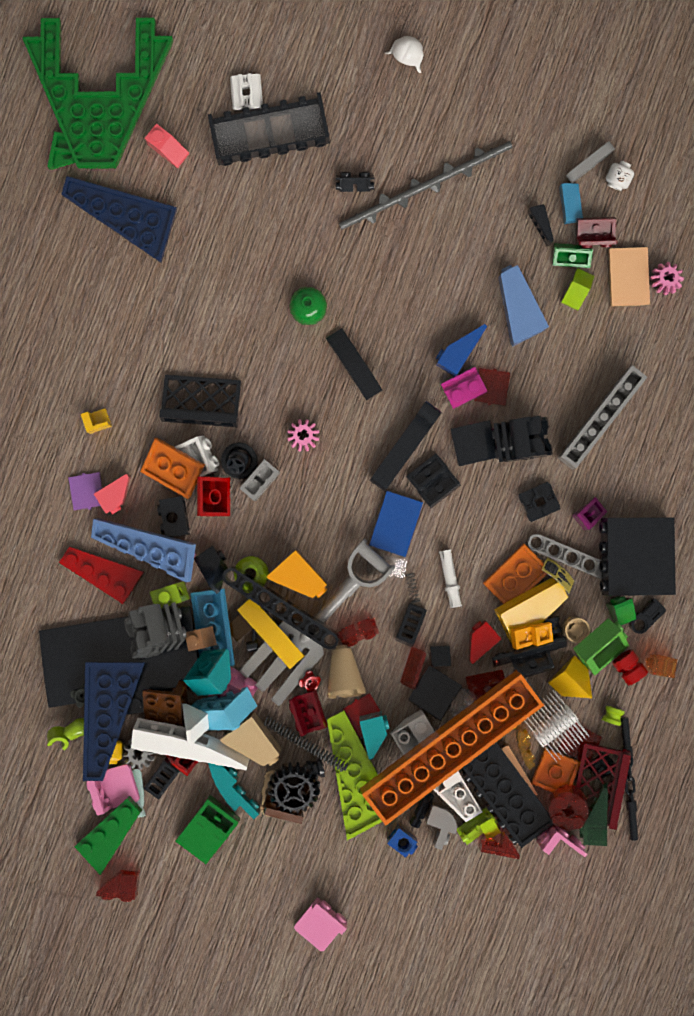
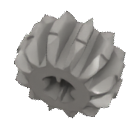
M132 739L128 741L129 745L124 746V749L128 752L122 754L123 757H128L125 763L128 764L131 761L132 769L135 768L136 764L139 770L143 769V765L149 767V761H154L155 759L151 755L154 753L143 751L142 755L137 756V749L131 748Z

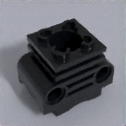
M524 417L512 419L509 422L493 423L492 436L493 439H496L497 445L495 456L499 459V462L528 460L553 455L552 446L548 438L544 439V435H548L549 428L547 417Z

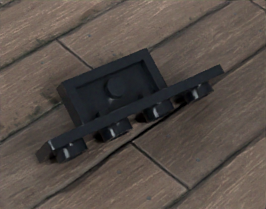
M558 636L553 638V642L540 646L532 645L527 648L514 649L513 652L498 653L495 657H492L493 667L512 663L514 671L517 670L524 678L554 670L555 666L550 651L567 647V638Z

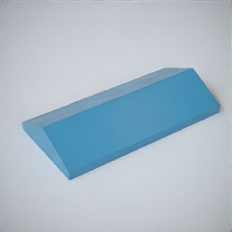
M221 589L218 594L213 590L191 593L195 630L213 626L217 643L215 646L198 649L199 656L203 651L228 649L230 666H234L225 589Z

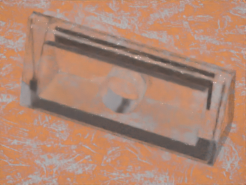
M379 555L390 566L392 564L396 566L389 576L404 579L408 560ZM368 562L366 572L383 575Z

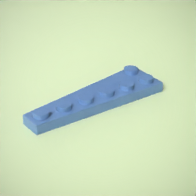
M99 518L93 519L91 538L116 548L125 554L128 553L136 557L135 559L145 561L156 569L160 568L166 571L167 574L184 582L191 581L196 548L195 543Z

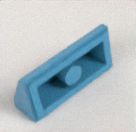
M561 183L559 189L564 224L577 223V218H583L579 184Z

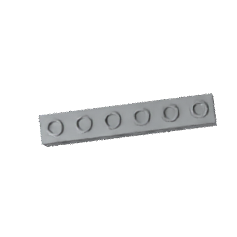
M633 365L628 367L561 452L558 459L572 470L576 469L643 384L647 376Z

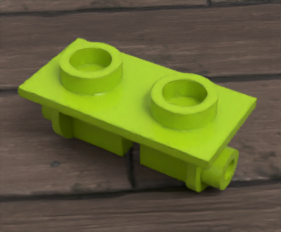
M487 807L482 809L481 814L457 828L458 834L466 845L483 834L479 825L491 818L494 819L496 824L498 823Z

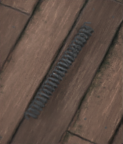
M269 715L266 717L264 726L271 727V730L274 729V732H277V734L284 735V738L287 737V740L290 739L291 742L294 741V744L297 743V746L300 745V748L303 747L304 750L307 749V752L310 751V754L317 755V758L320 757V760L327 761V764L330 763V766L337 767V770L340 769V772L346 771L348 763L344 766L345 761L341 763L342 759L337 762L338 757L334 760L335 755L331 757L332 753L327 756L328 751L324 754L325 749L320 753L322 747L316 752L318 745L314 748L315 743H313L310 747L312 741L307 745L308 739L304 742L305 737H303L300 741L302 736H299L297 739L298 733L293 738L295 731L290 736L292 729L287 733L289 727L283 732L285 725L280 730L282 723L276 729L279 721L273 727L276 720L274 719L270 724L272 717L268 722Z

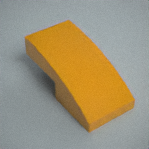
M550 622L531 624L510 630L512 648L516 650L530 645L540 646L553 642L552 623Z

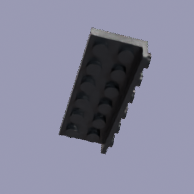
M497 742L463 767V776L468 783L471 781L476 786L474 791L479 798H485L487 801L485 806L491 814L495 812L499 817L496 821L503 830L507 828L510 832L508 837L514 845L518 843L523 848L555 824V821Z

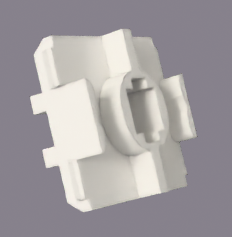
M248 73L247 75L238 74L231 76L233 109L242 110L245 107H249L252 110L261 108L263 101L260 74ZM250 89V95L244 96L243 90Z

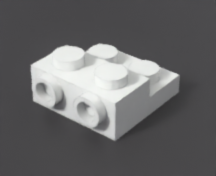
M197 436L175 446V448L205 464L200 477H206L218 471V459L212 456L210 451L212 444L205 436Z

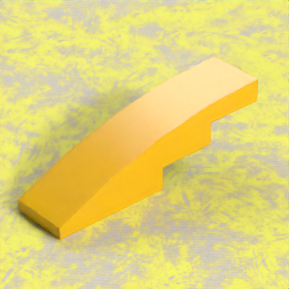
M248 599L237 609L289 669L304 657L300 650L258 604Z

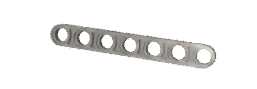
M533 534L527 539V546L532 551L602 580V572H600L599 568L600 561L602 560L539 534ZM534 537H538L541 540V545L538 548H534L531 545V540ZM553 544L559 548L558 554L554 556L548 551L549 547ZM569 552L576 554L577 558L573 563H569L566 560V555ZM588 559L594 562L592 570L584 568V562Z

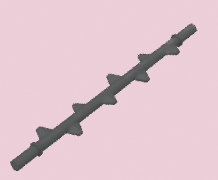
M508 141L494 149L491 148L487 152L476 148L473 159L456 167H452L449 163H444L442 174L423 183L416 179H411L410 189L392 198H388L382 193L379 196V204L361 213H356L354 216L338 224L341 230L355 223H360L364 219L373 224L376 222V214L397 203L406 208L408 207V198L428 188L438 193L440 192L441 182L459 173L471 177L472 167L488 159L496 158L497 155L513 148L512 144Z

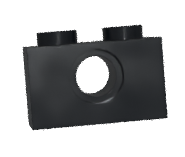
M180 496L159 500L160 504L157 505L158 515L162 516L163 521L160 524L161 534L168 537L190 535L185 498ZM175 512L178 516L175 523H171L168 519L169 514Z

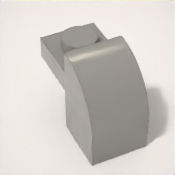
M431 802L425 820L426 824L438 828L433 844L435 848L442 850L443 846L448 844L450 838L448 832L456 834L457 824L452 812L447 807Z

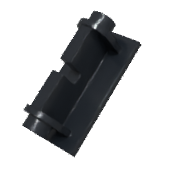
M340 172V175H336V180H340V182H336V190H340V192H353V184H357V192H370V190H374V182H370V179H374V175H370V172H359V175H351V172Z

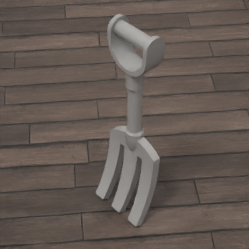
M365 538L354 548L349 556L347 567L349 576L339 586L340 589L314 616L319 621L325 623L348 596L351 597L360 586H377L385 581L396 568L394 564L390 566L366 544L367 540ZM359 553L383 575L371 581L361 579L353 571V558ZM293 619V621L296 622V623L302 622V621ZM284 621L278 627L286 636L290 633L293 635L291 641L300 652L305 647L309 651L271 698L278 706L283 703L298 685L299 680L303 679L306 671L311 670L324 655V648ZM311 624L309 631L311 633H318L319 627ZM264 641L239 672L248 678L273 650ZM277 656L255 686L264 692L287 667L285 663Z

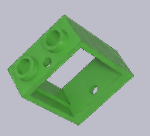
M609 618L573 648L581 662L594 676L629 647L626 640L628 636L623 632L622 626L617 621L613 623Z

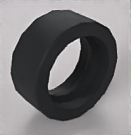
M237 442L225 448L222 453L221 464L229 476L236 479L248 478L256 470L258 457L251 446L246 443ZM239 449L244 450L251 458L249 468L241 474L231 473L226 466L231 452Z

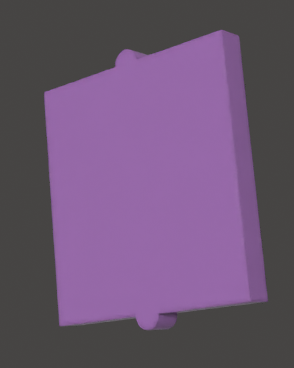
M100 472L92 474L82 473L80 476L68 477L74 510L86 508L91 510L92 507L101 506L94 496V493L102 489Z

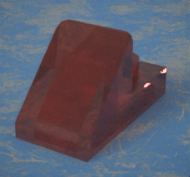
M503 829L499 843H497V840L486 838V841L480 840L479 848L481 852L514 859L520 858L518 851Z

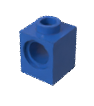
M399 824L387 838V844L405 858L408 854L412 855L418 847L416 845L418 843L417 838ZM401 838L409 840L405 846L399 845L398 841Z

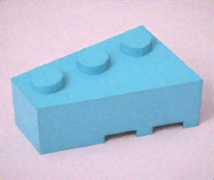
M248 687L242 688L241 692L236 694L229 691L226 693L227 696L220 698L214 695L199 699L191 706L208 714V730L233 731L239 728L240 723L257 707Z

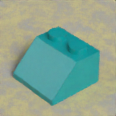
M229 650L203 651L183 681L197 696L222 694L227 689V685L231 680Z
M382 711L359 716L369 760L374 758L387 736L386 730L390 729L387 715H382Z

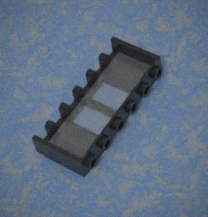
M321 92L317 93V98L306 100L305 96H301L298 98V102L287 104V100H281L279 106L269 107L268 104H262L261 109L250 111L249 107H245L242 109L243 113L231 115V111H225L223 113L224 117L214 119L212 114H208L218 165L228 166L233 164V162H248L255 157L268 158L270 154L278 153L279 155H284L291 150L304 151L309 147H323L329 144L330 138Z

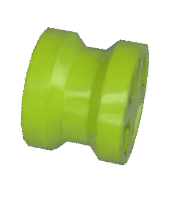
M606 705V713L602 716V720L620 726V719L625 711Z

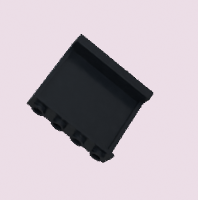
M674 517L601 518L599 523V532L601 533L599 551L602 553V561H600L599 568L600 572H602V580L600 581L602 595H676Z

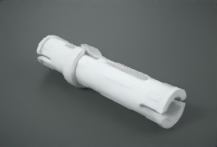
M451 549L440 551L439 554L446 584L445 592L447 591L450 608L462 606L459 595L460 585L457 584Z

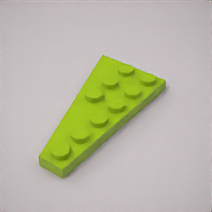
M342 710L327 718L332 752L335 755L334 760L338 757L337 762L342 759L341 763L345 761L344 766L348 763L346 771L340 772V769L337 770V767H335L346 837L349 840L381 823L382 820L363 797L360 790L362 786L376 777L378 773L371 760H369L368 754L345 710Z

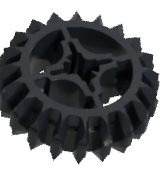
M289 762L288 767L282 764L281 770L276 768L274 774L270 776L271 781L268 782V794L271 795V802H276V808L281 806L282 811L288 809L289 813H292V810H296V813L299 814L300 809L306 812L307 806L312 808L314 802H317V795L320 794L318 775L313 774L312 768L307 770L306 764L300 767L299 762L296 763V766ZM281 782L285 788L283 793H281L278 787ZM305 783L310 787L308 793L303 788Z

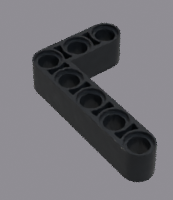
M426 401L369 481L385 492L442 412Z

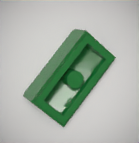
M554 243L552 266L590 268L593 248H582L581 245Z

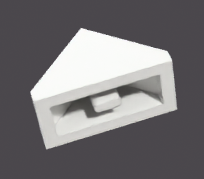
M182 704L187 745H192L209 729L208 714L188 704Z

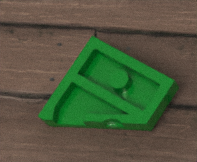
M55 131L47 166L50 170L75 163L63 133Z

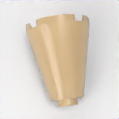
M347 645L336 646V649L332 650L327 698L336 699L338 695L342 698L366 694L352 649L347 648Z

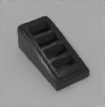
M545 205L530 207L528 215L546 246H550L554 239Z
M409 603L395 641L413 647L427 609ZM410 611L421 614V617L410 614ZM409 618L414 621H417L418 624L416 625L414 623H411L407 621V619ZM408 626L410 628L415 629V632L407 630L404 627ZM404 633L412 636V640L401 636V634Z
M166 757L143 789L159 800L180 770L174 767ZM163 770L165 773H167V774L170 775L171 777L169 778L168 776H166V775H165L164 773H162L161 771ZM156 777H159L161 780L166 782V784L162 783ZM154 783L157 786H159L161 788V791L151 784Z

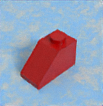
M485 620L483 622L478 621L471 627L473 631L470 632L468 660L472 664L501 640L500 636Z

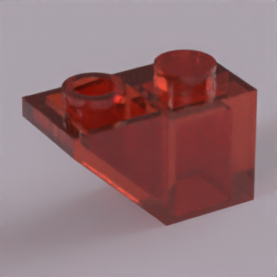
M120 870L98 889L96 896H100L104 900L120 898L123 902L135 900L138 895L140 872Z

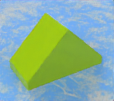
M577 268L561 303L578 311L591 289L595 276Z

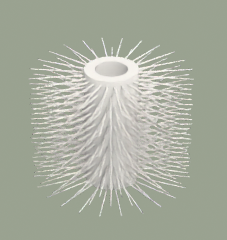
M549 692L553 700L560 707V710L547 696L557 712L544 699L554 714L552 715L544 705V708L551 717L540 708L548 719L546 720L538 710L537 712L544 722L540 720L536 713L534 715L542 724L539 725L532 715L531 717L538 727L529 718L528 720L535 728L531 733L540 745L545 747L550 753L546 747L548 745L558 757L549 743L551 742L561 754L552 742V740H555L563 750L556 740L557 737L569 751L559 737L561 735L572 748L562 734L564 732L574 744L565 730L577 741L569 730L570 727L583 742L572 727L573 725L586 739L575 724L577 722L586 735L588 734L568 705H565L554 692L555 696L563 704L564 707H562Z

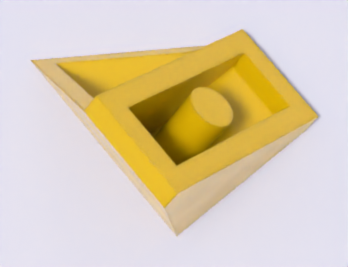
M575 655L548 681V684L563 697L592 698L589 669Z

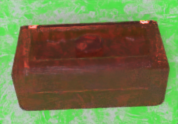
M412 647L400 682L411 689L416 688L426 657L424 650Z
M503 670L466 676L469 699L480 698L504 680Z

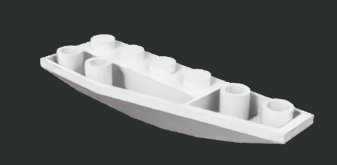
M421 709L404 719L390 734L402 754L405 755L435 731ZM459 771L434 789L465 822L482 813L481 808Z
M137 718L133 728L132 749L247 770L248 757L223 744L219 739L207 734L200 736L192 745H187L185 727Z

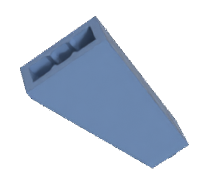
M512 265L505 267L501 270L502 273L498 277L512 347L545 331L549 327L518 265L512 267Z

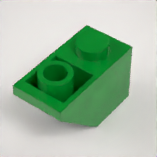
M615 596L610 599V603L606 604L613 622L617 621L620 625H624L637 619L632 598Z

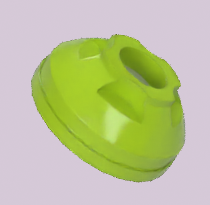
M248 556L241 559L235 566L244 572L248 568H253L256 571L255 579L264 585L266 584L269 570L262 559ZM234 572V578L236 580L237 574ZM246 581L244 583L245 590L253 591V584Z

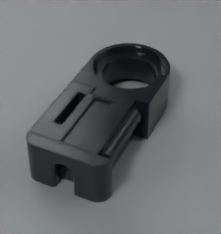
M651 599L652 602L642 613L638 612L636 614V620L641 619L644 622L643 629H635L634 622L636 620L629 623L630 629L638 634L645 633L666 612L665 607L656 599Z

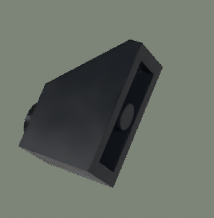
M211 546L196 556L194 560L209 587L218 594L223 584L222 575L228 569L224 562L227 558L221 550L217 551L214 546Z

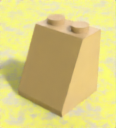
M255 711L240 723L239 728L233 731L228 730L220 739L223 744L262 766L267 764L271 766L278 761L282 749Z

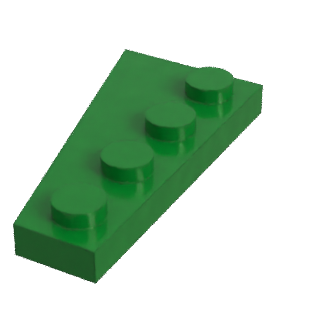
M130 796L75 846L77 851L99 875L103 873L142 812V809Z

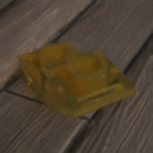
M518 726L516 727L517 746L525 765L530 770L536 766L533 762L535 757L530 749L525 750L531 746L529 742L531 736L526 729L522 730Z

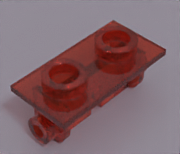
M374 618L357 622L358 630H355L354 624L342 628L338 632L342 644L351 647L363 639L369 640L374 638L379 633Z

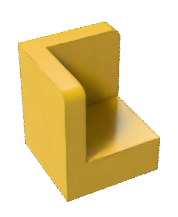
M106 409L81 414L87 433L92 434L112 427Z

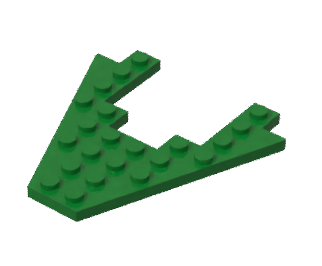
M41 18V35L37 37H23V41L78 169L117 168L173 44V36H156L155 18H136L135 73H116V91L79 92V74L61 73L60 18Z

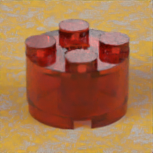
M562 785L553 791L549 798V815L552 823L564 830L582 828L589 814L587 797L581 789L574 785Z

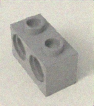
M264 459L239 489L256 502L280 472Z

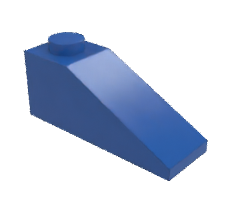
M487 325L480 326L447 346L445 351L441 349L436 357L438 360L436 365L456 377L486 330Z

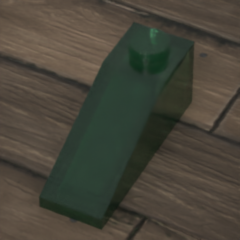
M603 783L584 818L583 826H580L579 838H583V845L607 846V783Z

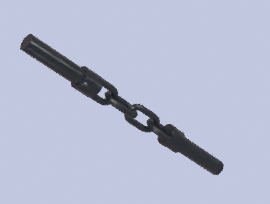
M622 717V750H631V763L629 764L625 791L629 798L626 801L629 815L630 840L636 841L638 840L637 801L633 797L636 788L635 779L632 777L631 772L633 749L630 742L629 718ZM632 780L633 790H628L627 781L631 782Z

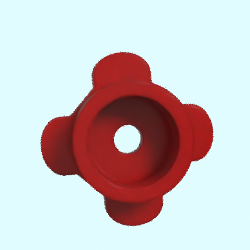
M308 670L303 679H300L298 683L300 687H305L306 691L310 692L318 688L321 678L315 676L311 670Z

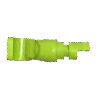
M84 718L75 719L65 728L55 726L48 730L47 746H52L55 741H62V749L66 750L69 746V740L84 736Z

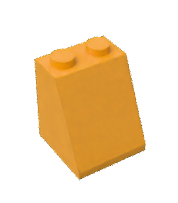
M295 550L267 576L269 580L311 598L315 596L319 598L327 591L325 587L328 583L298 550Z

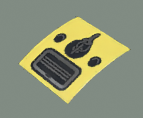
M547 557L541 570L556 579L569 594L574 583L573 578L558 563Z

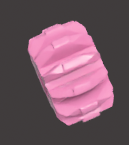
M670 262L665 263V266L660 263L658 269H653L654 275L650 277V280L655 281L651 286L658 287L657 293L663 290L664 295H668L669 291L674 294L676 289L682 287L680 282L684 280V277L679 276L682 270H676L677 264L671 267ZM664 277H669L670 280L665 281Z
M299 419L298 427L292 423L291 426L295 430L287 431L293 435L287 438L288 441L295 440L291 447L294 448L299 444L298 451L300 452L302 446H305V450L309 451L308 444L315 448L316 445L312 440L319 441V438L313 435L318 434L319 430L312 431V429L315 428L316 424L313 423L308 427L309 420L307 419L304 425H302V421ZM307 431L306 434H309V437L300 440L301 437H298V434Z

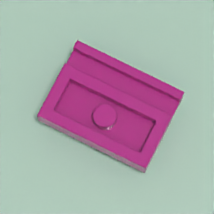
M475 367L441 384L453 409L488 392Z

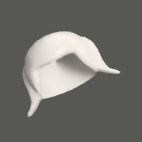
M404 36L395 40L390 51L385 52V54H393L396 60L408 66H415L417 71L421 73L420 64L424 55L423 46L420 41L411 36Z

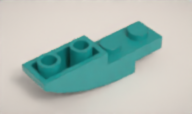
M208 763L215 785L228 805L234 811L241 806L255 819L260 814V805L253 798L250 800L245 795L246 791L243 787L235 785L239 779L235 768Z

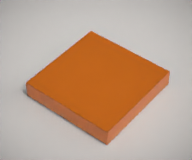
M544 747L531 784L568 798L581 761L564 754L561 755L559 752H556L557 757L551 749L547 748L550 751L549 753Z

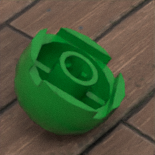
M302 287L295 291L290 298V313L294 320L301 325L317 324L326 314V298L321 291L314 287Z

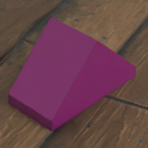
M595 497L572 516L583 530H590L607 511Z

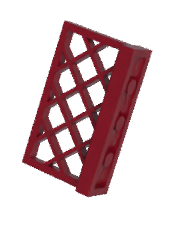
M584 742L570 818L609 826V829L617 830L631 759V750H618ZM587 748L596 750L599 757L590 761L586 755ZM610 753L618 755L617 762L609 765L604 758ZM602 759L607 768L598 773L593 764ZM591 766L596 775L587 780L583 775V770ZM610 770L614 779L606 784L601 775ZM599 778L604 786L595 791L589 782ZM587 784L592 793L583 798L579 789ZM607 789L610 798L602 802L597 794ZM595 796L600 804L591 809L586 801ZM582 803L588 809V812L583 815L575 813L576 807ZM603 807L607 813L606 820L597 818L594 812Z

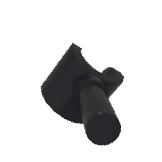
M254 629L252 631V641L246 642L249 652L258 649L257 633Z

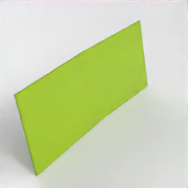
M493 818L479 825L487 840L501 833Z

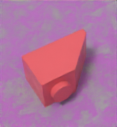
M157 123L145 137L148 146L176 168H179L189 155V152Z
M129 474L123 475L94 493L106 514L111 512L113 515L122 509L121 505L125 503L131 478Z

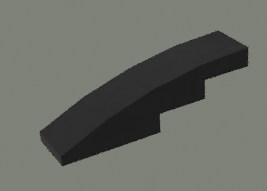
M342 328L326 338L366 401L383 391Z

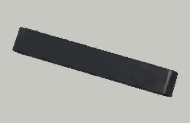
M230 567L224 571L222 575L223 581L245 597L322 647L333 649L337 646L339 642L338 633L238 567ZM229 571H234L237 574L235 581H231L228 578ZM246 581L253 584V591L245 590L244 583ZM262 592L269 594L270 600L268 602L261 600L260 594ZM278 603L285 604L286 611L279 612L276 605ZM293 614H300L303 621L300 623L294 622L292 619ZM311 624L317 625L319 632L311 633L309 626ZM333 635L336 641L333 644H328L325 641V637Z

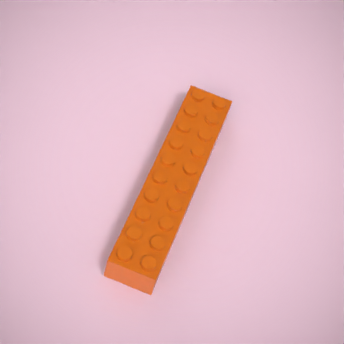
M516 670L360 788L361 793L386 826L542 708L544 704L522 674Z

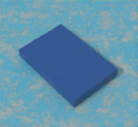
M387 491L369 546L406 557L423 502Z

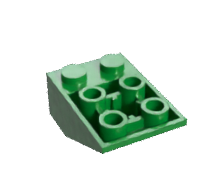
M209 795L175 842L204 864H207L238 825L241 817L212 795Z

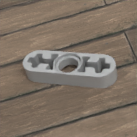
M608 141L572 169L566 177L571 183L576 182L615 150V147Z

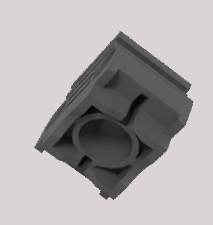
M176 602L172 603L170 607L168 604H165L162 609L160 604L138 607L137 610L129 611V617L124 620L126 632L130 638L134 637L130 648L132 659L157 656L162 654L165 649L166 652L171 651L172 648L178 650L184 642V638H186L184 626L181 627L180 622L182 618L181 610L177 608Z

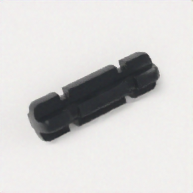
M431 792L420 800L414 812L415 816H412L410 820L412 827H420L421 819H424L430 806L429 803L434 798Z

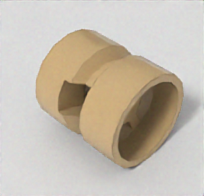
M568 617L561 624L562 635L571 642L580 643L590 634V626L582 618Z

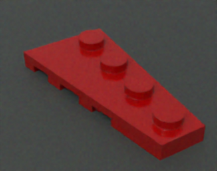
M69 547L59 561L61 565L122 604L126 602L144 574V571L73 547Z

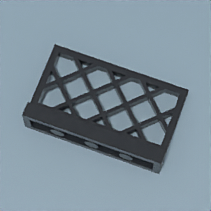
M165 375L162 407L159 417L162 422L238 428L241 380ZM169 380L178 381L181 386L172 392L168 387ZM191 382H196L200 387L191 393L186 386ZM213 383L219 389L210 395L205 387ZM228 385H237L236 392L231 396L224 390ZM184 388L189 396L181 402L176 397V394ZM203 390L208 395V398L199 403L194 396ZM222 391L227 399L219 405L213 397ZM172 397L179 403L174 408H166L167 401ZM192 398L198 406L193 410H188L184 404ZM212 400L217 407L213 411H206L203 406ZM230 401L235 406L234 413H226L222 407Z

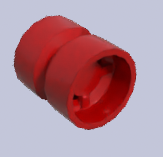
M633 649L625 651L612 661L615 669L618 672H622L621 677L628 686L635 684L648 674V670L643 663H638L639 658Z

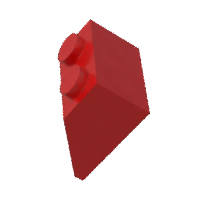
M197 477V516H230V478Z

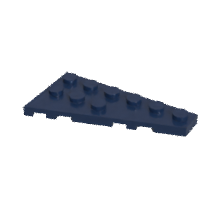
M66 176L61 193L63 197L162 264L177 207Z
M85 662L83 781L104 780L145 662Z

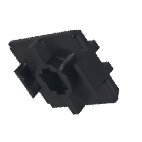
M549 482L518 494L530 522L560 510V504ZM542 497L544 504L537 507L534 500Z

